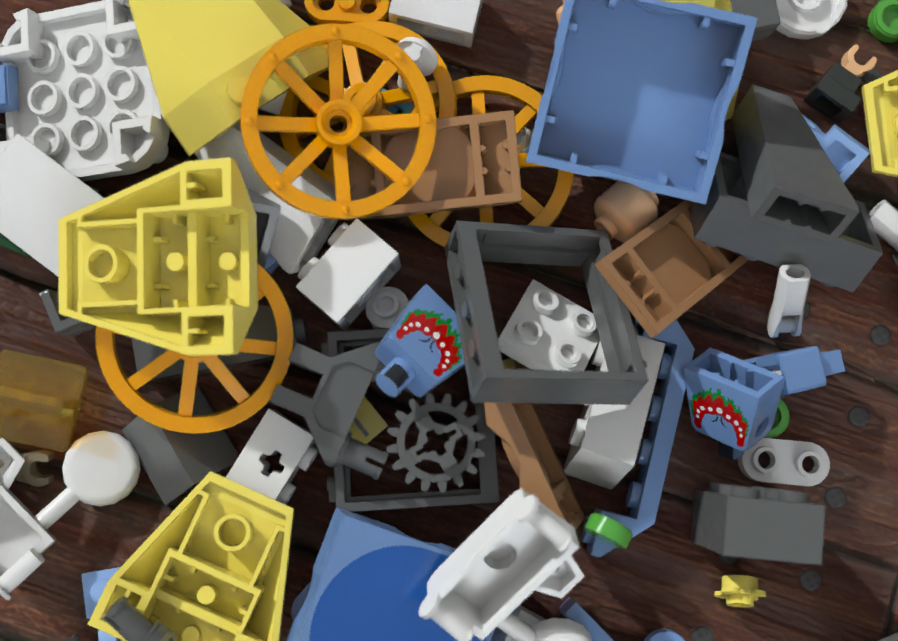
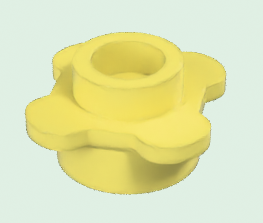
M726 575L721 577V591H714V596L726 599L727 606L750 608L754 607V601H757L759 597H766V591L758 590V578Z

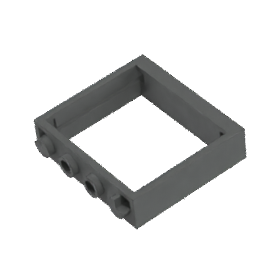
M456 221L445 246V254L472 402L630 405L649 381L645 370L647 363L642 359L637 341V326L631 320L629 309L595 266L598 261L612 252L607 231ZM482 261L582 267L608 372L503 369Z
M390 328L327 332L328 343H321L322 354L333 357L345 353V348L363 347L381 342ZM473 402L474 416L478 415L480 418L475 424V432L486 434V438L476 441V448L485 452L484 457L477 458L479 488L449 489L443 493L440 490L353 496L351 468L339 463L338 467L334 466L335 475L327 477L329 503L336 502V507L353 512L499 502L495 432L487 426L484 403Z

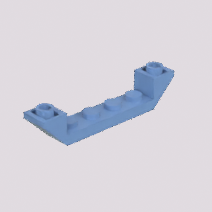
M633 316L632 321H634L637 326V334L650 338L647 332L643 329L640 323ZM677 319L652 338L653 340L665 343L668 352L662 355L657 378L661 379L658 395H652L646 421L651 422L647 439H641L636 457V464L641 465L637 482L631 481L626 496V507L631 508L630 515L626 516L595 508L594 513L602 514L629 528L632 531V537L655 524L686 389L684 367L692 361L695 350ZM587 516L582 529L581 542L587 543L586 552L592 556L601 557L616 547L593 536L584 529L590 517Z

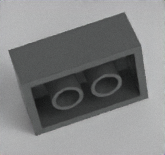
M708 482V490L694 489L690 542L723 556L822 565L825 505L809 503V493Z

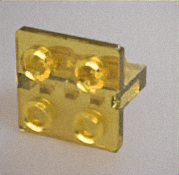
M7 349L2 350L0 354V438L49 450L67 452L70 449L89 373L88 367Z

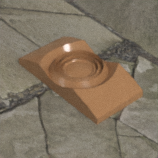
M514 110L436 119V136L433 151L418 181L402 198L380 212L358 219L400 218L423 213L475 210L523 202ZM418 128L362 132L359 135L405 171L414 153ZM344 129V130H336L335 132L340 133V132L345 131V129ZM347 147L351 201L375 195L393 183L351 147Z
M684 200L595 264L596 268L651 339L748 261L739 253L722 247H709L694 238L691 220L693 201Z
M511 358L502 360L503 369H517ZM484 403L487 426L500 436L507 458L520 479L519 490L523 489L528 494L537 496L539 502L572 525L576 531L585 516L533 403Z

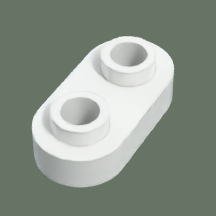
M762 438L749 451H744V454L738 458V465L742 473L749 479L760 482L814 486L826 478L830 469L827 453L821 446L812 442ZM764 451L770 456V464L766 468H762L758 463V457ZM806 456H810L814 462L813 469L810 472H806L802 467V461Z

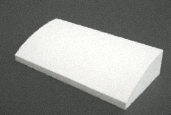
M17 133L0 155V233L59 277L58 219L104 199V197Z

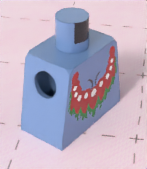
M427 284L406 304L374 351L376 357L386 366L376 376V383L384 393L392 397L397 396L405 387L415 396L422 397L465 367L456 313Z
M711 347L684 367L692 426L696 431L717 440V452L721 457L726 459L740 458L744 451H749L769 433L784 385V376Z

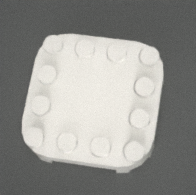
M102 0L39 14L26 8L13 14L17 21L8 29L2 43H0V62L18 68L19 110L5 113L7 141L0 142V155L18 133L83 182L134 174L149 168L153 163L158 164L165 160L168 155L167 143L170 128L161 114L128 0Z

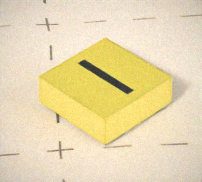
M364 396L349 432L352 433L351 438L368 444L389 425Z

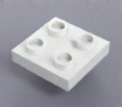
M533 279L498 338L500 352L531 370L584 371L600 337L593 313Z

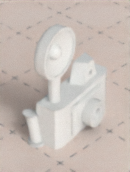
M108 431L88 433L76 440L66 452L62 466L63 479L67 488L34 516L9 490L25 460L4 438H0V460L4 461V466L0 468V595L9 601L12 598L11 592L45 562L42 553L57 540L48 528L79 500L85 504L100 507L116 504L130 494L138 482L141 470L138 453L130 441L120 434Z
M523 489L515 491L432 574L427 582L428 595L421 603L419 616L423 619L431 618L457 641H471L473 635L483 640L496 627L517 641H592L591 634L585 627L573 620L551 618L539 621L530 627L511 614L533 591L563 598L585 577L572 557V554L580 547L575 528L539 502L537 496L530 495Z

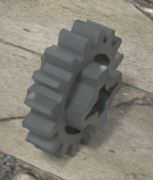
M427 393L426 404L420 406L412 398L409 400L412 410L410 414L407 415L400 411L395 413L398 420L402 422L400 428H388L387 431L390 435L397 437V444L386 447L387 452L398 453L400 457L393 464V469L398 470L406 467L409 472L404 482L409 484L418 477L422 479L421 491L424 492L428 490L431 482H437L441 493L446 492V481L453 479L461 487L464 483L460 474L464 470L476 474L478 470L471 463L473 457L479 458L485 455L484 451L475 448V441L486 438L485 433L474 432L472 427L480 420L479 416L475 415L467 418L463 414L468 405L465 401L456 408L450 406L451 394L446 393L442 403H435L432 393ZM428 412H445L455 417L457 421L449 426L433 422ZM414 421L420 430L417 444L406 451V434ZM434 429L437 434L444 432L447 434L452 430L456 431L444 443L445 453L438 455L435 450L429 452L425 451L420 455L417 454V451L422 449L423 445L428 441V436L426 435L428 431ZM466 434V452L458 464L453 456L455 442ZM424 459L438 462L444 473L425 472L415 464Z

